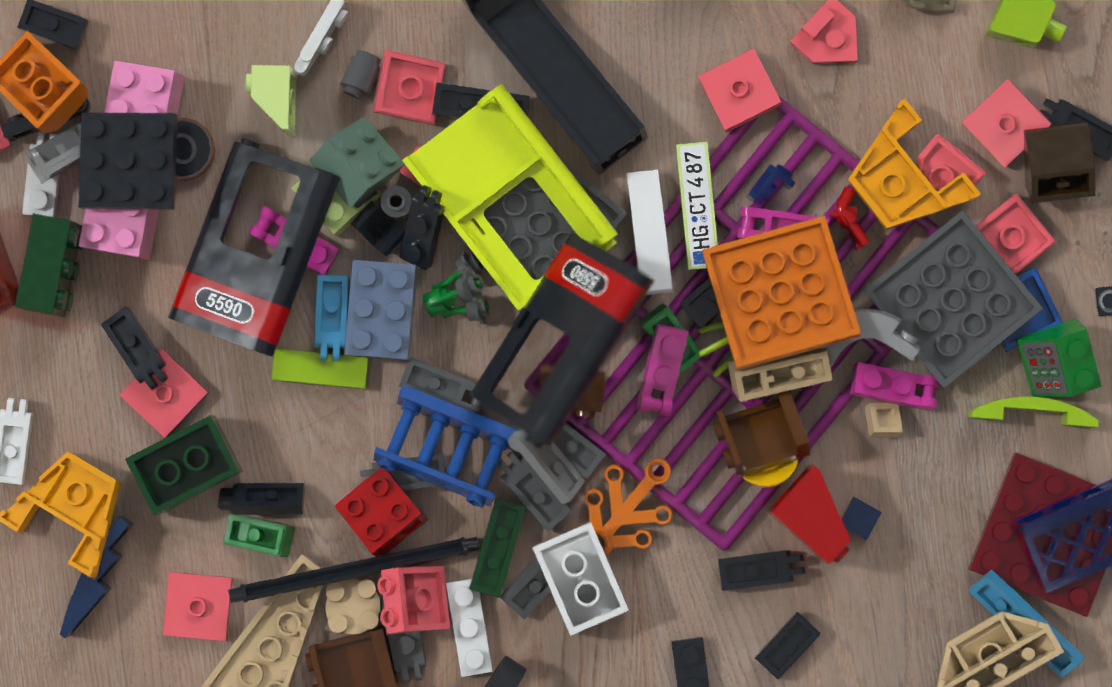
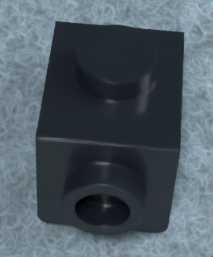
M373 201L350 223L384 256H388L403 240L405 231L393 222Z

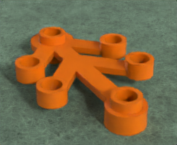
M654 458L647 464L645 468L646 476L624 503L621 485L624 470L617 464L607 467L604 476L609 484L612 517L604 526L600 508L604 501L603 492L598 488H592L585 494L584 500L589 508L590 522L597 537H601L604 540L602 549L605 556H608L613 548L636 546L644 549L650 546L653 537L651 532L644 528L637 530L635 534L613 535L621 525L650 522L664 525L670 522L673 513L667 505H659L655 509L633 511L655 484H662L670 477L671 466L665 459ZM655 465H662L665 470L664 474L661 476L655 475L653 467ZM614 468L620 472L619 479L613 480L609 477L610 469ZM597 493L600 496L599 503H591L589 501V494ZM660 509L667 510L669 514L668 519L660 520L657 516V511ZM645 533L649 538L646 544L639 543L637 540L638 534Z

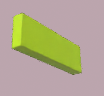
M276 349L273 358L271 380L366 389L369 358L340 355V361H333V354H328L327 360H320V353Z

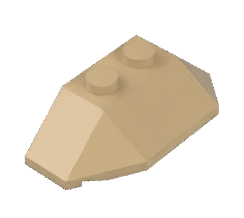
M1000 611L946 642L937 687H1004L1064 651L1047 623Z

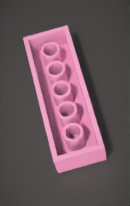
M114 60L104 113H175L178 115L185 77L174 70ZM85 209L78 246L92 251L150 261L159 210Z

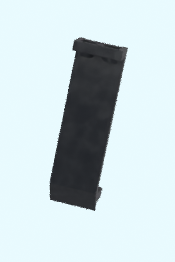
M462 0L477 23L585 154L591 167L599 176L648 138L642 122L541 0Z

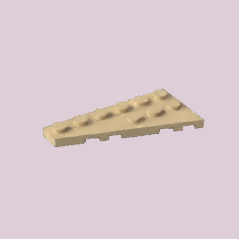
M301 554L285 576L320 569L321 567L304 554ZM323 585L269 596L201 687H289Z

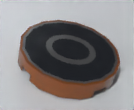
M178 118L176 179L181 181L196 179L210 167L209 165L215 154L214 139L208 129L196 120Z

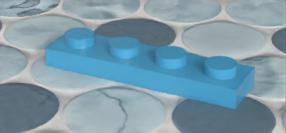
M992 569L971 586L968 592L993 615L1003 611L1049 625L1064 652L1045 664L1060 678L1081 664L1085 656Z

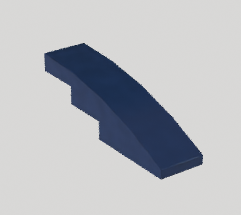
M125 516L118 517L109 529L96 578L93 579L81 573L69 601L60 635L63 638L70 637L111 590V587L103 579L122 558V555L114 547L133 526V523Z

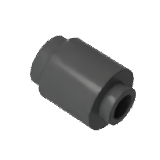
M357 50L356 55L351 56L340 83L345 88V94L356 99H361L362 95H370L380 71L378 66L380 59L377 56L362 50Z
M392 186L386 189L381 196L383 211L394 220H403L408 217L412 202V196L408 190L401 186ZM396 196L402 198V204L399 207L391 206V200Z

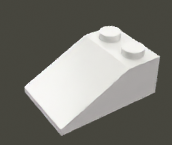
M591 522L532 547L570 636L629 611Z

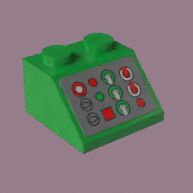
M1077 319L1016 338L1032 397H1072L1102 387L1087 328Z

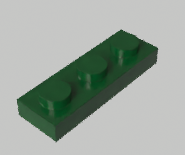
M495 498L469 586L470 590L500 598L526 506Z

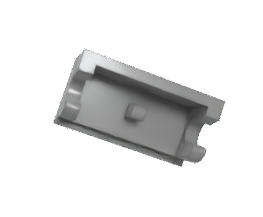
M81 123L73 125L46 142L24 152L25 159L41 184L80 163Z

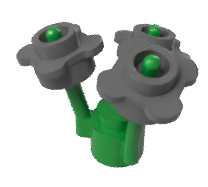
M466 251L461 252L460 259L455 261L458 271L441 283L433 285L432 291L423 294V304L431 317L441 314L443 318H447L452 315L466 313L469 321H480V324L483 325L485 324V316L489 315L490 308L487 298L482 297L485 284L481 278L482 273L480 271L483 267L474 254L468 255ZM456 281L455 290L451 291L449 288H446ZM460 296L465 301V306L452 308L455 305V297Z

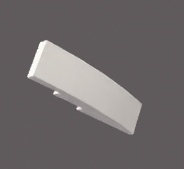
M658 170L627 173L637 268L654 280L646 295L673 292Z

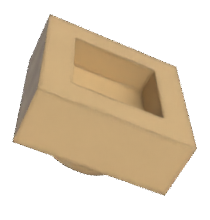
M868 403L865 406L869 437H899L903 433L899 405L892 403Z

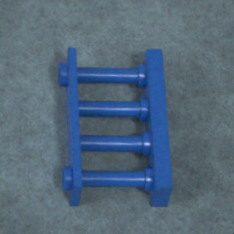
M403 385L397 404L402 406L403 413L387 451L376 447L373 461L378 462L377 465L386 471L395 472V470H399L464 496L466 501L474 506L484 507V505L491 507L495 494L487 491L502 452L506 451L507 448L513 450L508 444V438L513 432L519 430ZM420 413L430 417L433 423L418 459L414 462L399 456V453L414 417ZM450 425L460 429L462 435L447 472L444 474L429 468L428 465L444 427ZM481 437L490 441L491 448L474 486L457 478L473 439Z

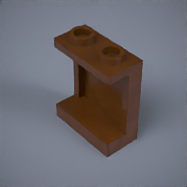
M790 390L777 393L778 399L726 416H724L723 410L716 411L718 422L713 423L718 441H725L727 450L723 451L724 459L728 469L734 468L737 478L810 455L809 441Z
M385 627L369 630L359 635H349L310 645L308 647L309 653L305 654L307 668L309 672L314 671L317 684L312 685L313 687H399Z

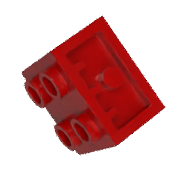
M379 468L335 505L341 516L375 557L389 553L429 520L413 504L390 473L382 468Z

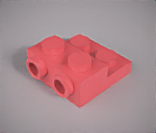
M444 566L398 567L381 570L378 590L384 598L381 622L386 627L387 634L450 629Z

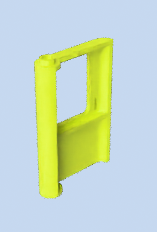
M503 84L488 92L478 101L475 107L413 154L402 160L422 186L431 187V194L434 190L442 193L440 204L445 206V217L518 311L525 307L542 278L535 280L528 274L487 221L484 211L527 178H533L579 237L604 251H608L617 244L614 239L618 235L616 230Z

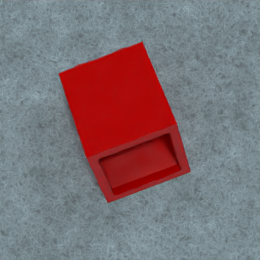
M808 465L767 512L823 562L829 565L832 561L838 563L850 550L846 545L851 540L820 470L815 465Z

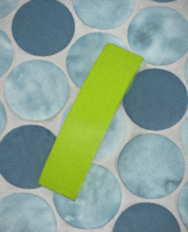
M1041 397L998 399L967 411V418L1003 420L1004 408L1060 412L1061 425L1091 428L1098 427L1099 425L1097 419L1073 405Z

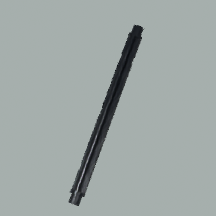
M477 536L467 539L460 537V539L287 575L276 579H268L245 585L240 584V587L228 589L230 602L244 601V603H247L251 600L274 596L280 593H288L349 580L355 577L381 573V570L409 567L460 555L466 556L469 552L480 550Z

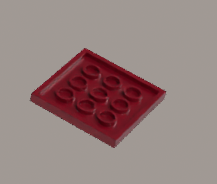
M1014 453L968 570L984 576L992 569L1010 587L1088 617L1112 556V491Z

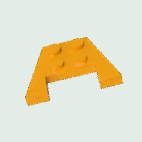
M905 98L900 101L847 180L886 230L975 200L981 195L964 172L942 189L936 191L906 154L897 140L920 124L922 119Z
M67 451L38 478L40 481L28 492L23 491L15 499L17 502L7 511L2 510L0 512V522L14 531L23 534L38 508H43L84 534L68 564L95 579L98 574L121 482Z

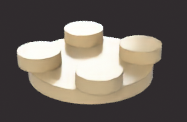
M351 579L341 583H332L326 588L327 600L325 610L329 620L328 625L332 632L336 634L359 635L368 630H373L379 625L381 601L376 592V585L372 580L364 579L361 581Z

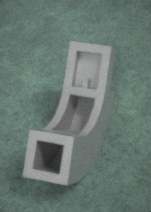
M873 309L854 310L860 327L861 337L818 348L827 350L830 368L834 365L844 348L858 339L872 338L880 340L911 361L914 360L921 349L916 344L918 339L905 330H902L901 333L895 331L902 319L890 313Z

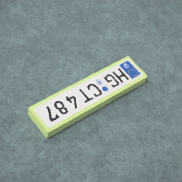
M708 142L677 144L676 155L688 271L707 269L702 250L718 245Z

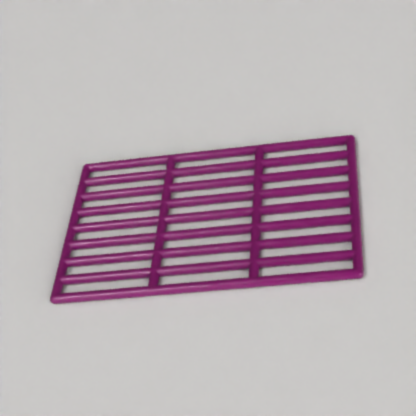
M779 96L782 105L775 109L784 116L713 201L715 221L729 231L718 245L739 240L737 232L738 228L742 226L743 217L736 222L723 209L793 124L808 135L807 138L750 207L764 209L817 144L822 146L832 156L786 211L788 213L801 214L841 164H844L853 172L860 161ZM757 118L731 130L709 157L711 174ZM680 193L664 212L666 229L682 211ZM839 197L824 214L825 218L829 219L828 228L836 221V218L830 217L829 213L836 209ZM869 209L858 224L863 232L866 233L877 218ZM925 216L895 227L847 285L851 300L914 223L925 230L929 236L937 231L940 226ZM850 233L836 249L840 264L856 245ZM685 236L669 255L671 272L686 255ZM635 248L624 260L625 263L634 268L637 265ZM707 269L697 270L667 306L674 316L682 309L680 303L708 278ZM653 294L644 297L629 323L634 317L641 320L650 313L643 306ZM872 304L869 308L873 310H878V308L874 304ZM713 318L710 322H708L705 326L710 325V323L714 320V318ZM696 323L688 330V334L694 342L702 334L698 332L700 327ZM565 333L524 382L525 389L535 397L539 392L541 365L554 366L570 342V337ZM647 333L644 334L605 382L602 405L650 348L652 339ZM872 338L853 341L844 348L834 365L830 368L831 374L859 340H862L874 350V353L865 362L870 365L879 366L893 348L880 340ZM727 344L711 352L707 358L702 356L693 363L698 369L672 399L670 415H659L627 455L612 443L638 412L637 400L640 390L603 435L587 424L592 419L591 417L575 416V413L572 412L566 423L640 483L646 474L636 463L708 376L722 389L665 457L672 470L717 415L716 411L721 410L731 397L740 402L732 389L731 379L722 372L718 377L713 376V372L717 369L716 365L730 350V346ZM852 379L806 434L810 449L854 397L850 395ZM825 382L803 388L794 399L798 414ZM774 394L741 401L740 403L748 409L767 403ZM724 440L718 442L676 495L672 494L661 484H655L650 490L651 493L722 551L728 550L782 485L763 487L723 536L709 523L745 480L743 477L737 478L736 472H734L700 515L689 508L685 502L724 456L723 451L727 450ZM659 465L653 473L657 476L663 475L665 472L664 467Z

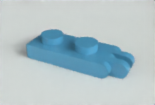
M317 275L315 348H321L320 360H327L328 348H333V361H340V348H345L349 276Z

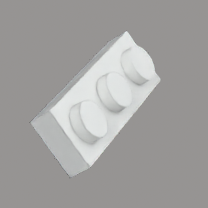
M471 579L446 583L461 677L493 672L481 596L479 592L469 589Z

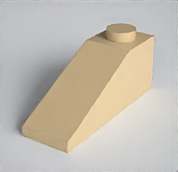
M826 349L807 351L739 371L736 370L734 359L727 360L732 389L740 402L832 381Z

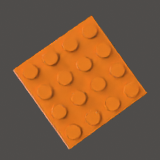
M825 215L702 250L737 371L861 337L860 327Z

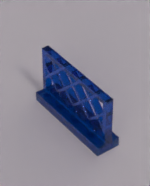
M1112 479L1015 520L1046 593L1112 566V556L1103 553L1109 536H1112V515L1106 529L1091 524L1097 511L1105 509L1112 512V508L1109 507L1112 505ZM1087 516V518H1086L1085 521H1083V520L1080 519V518H1083V517ZM1073 521L1083 525L1077 541L1062 536L1066 525ZM1089 527L1103 533L1097 550L1082 544ZM1058 528L1056 534L1053 533V532H1050V531L1055 530V529ZM1043 534L1054 537L1047 554L1036 550L1032 539ZM1060 540L1074 545L1068 562L1053 557ZM1080 548L1094 553L1090 565L1084 568L1073 565ZM1039 556L1045 558L1043 564H1042L1041 559H1040ZM1100 556H1102V557L1105 558V559L1099 561ZM1054 561L1064 565L1065 569L1061 578L1049 582L1046 571L1050 562Z

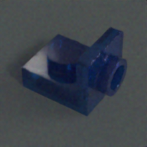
M770 164L749 191L746 198L755 205L760 199L766 202L777 187L773 184L774 180L790 190L796 183L791 179L793 174L780 164H777L776 167Z

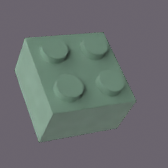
M365 117L327 139L309 160L316 169L340 178L335 191L350 208L387 185L405 165L395 150L391 148Z

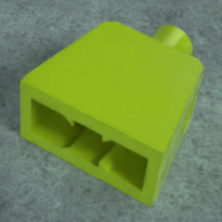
M1000 0L985 35L1029 48H1035L1042 36L1059 43L1067 26L1051 19L1057 5L1052 0Z

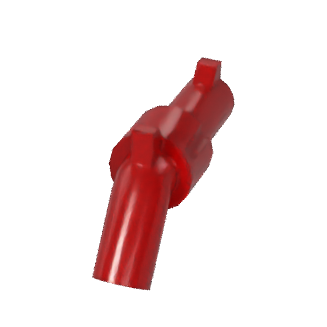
M845 186L837 201L836 209L829 213V215L836 218L842 229L846 228L856 242L854 248L858 250L870 242V240L856 221L858 219L856 216L858 209L855 206L848 208L856 191Z

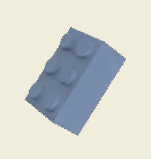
M352 260L345 355L410 360L418 272L416 265Z

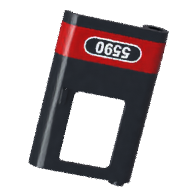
M242 138L240 143L235 141L233 143L168 318L273 357L340 178L258 149L260 144ZM253 163H260L300 178L299 187L273 256L270 259H264L227 246L223 241Z
M570 233L469 395L527 433L528 435L525 440L540 450L544 445L550 448L651 288L654 280L583 238ZM544 320L570 337V342L527 411L521 414L494 395V391L537 322Z

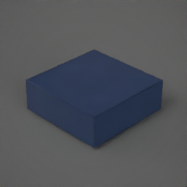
M853 497L841 519L847 530L867 540L882 512Z

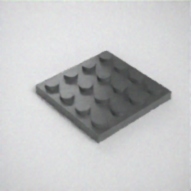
M565 164L609 223L616 229L627 215V212ZM527 178L484 211L487 221L528 274L535 280L544 276L570 233L577 235L533 178ZM454 228L451 234L469 248Z
M963 210L863 290L878 310L902 319L895 330L898 333L905 330L918 339L916 344L921 349L916 356L942 388L948 386L1043 309Z

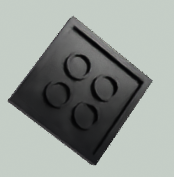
M81 113L78 208L175 210L178 115L175 113Z

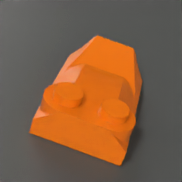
M26 31L0 59V92L43 134L59 130L83 105L87 98L88 91L85 84L29 31Z

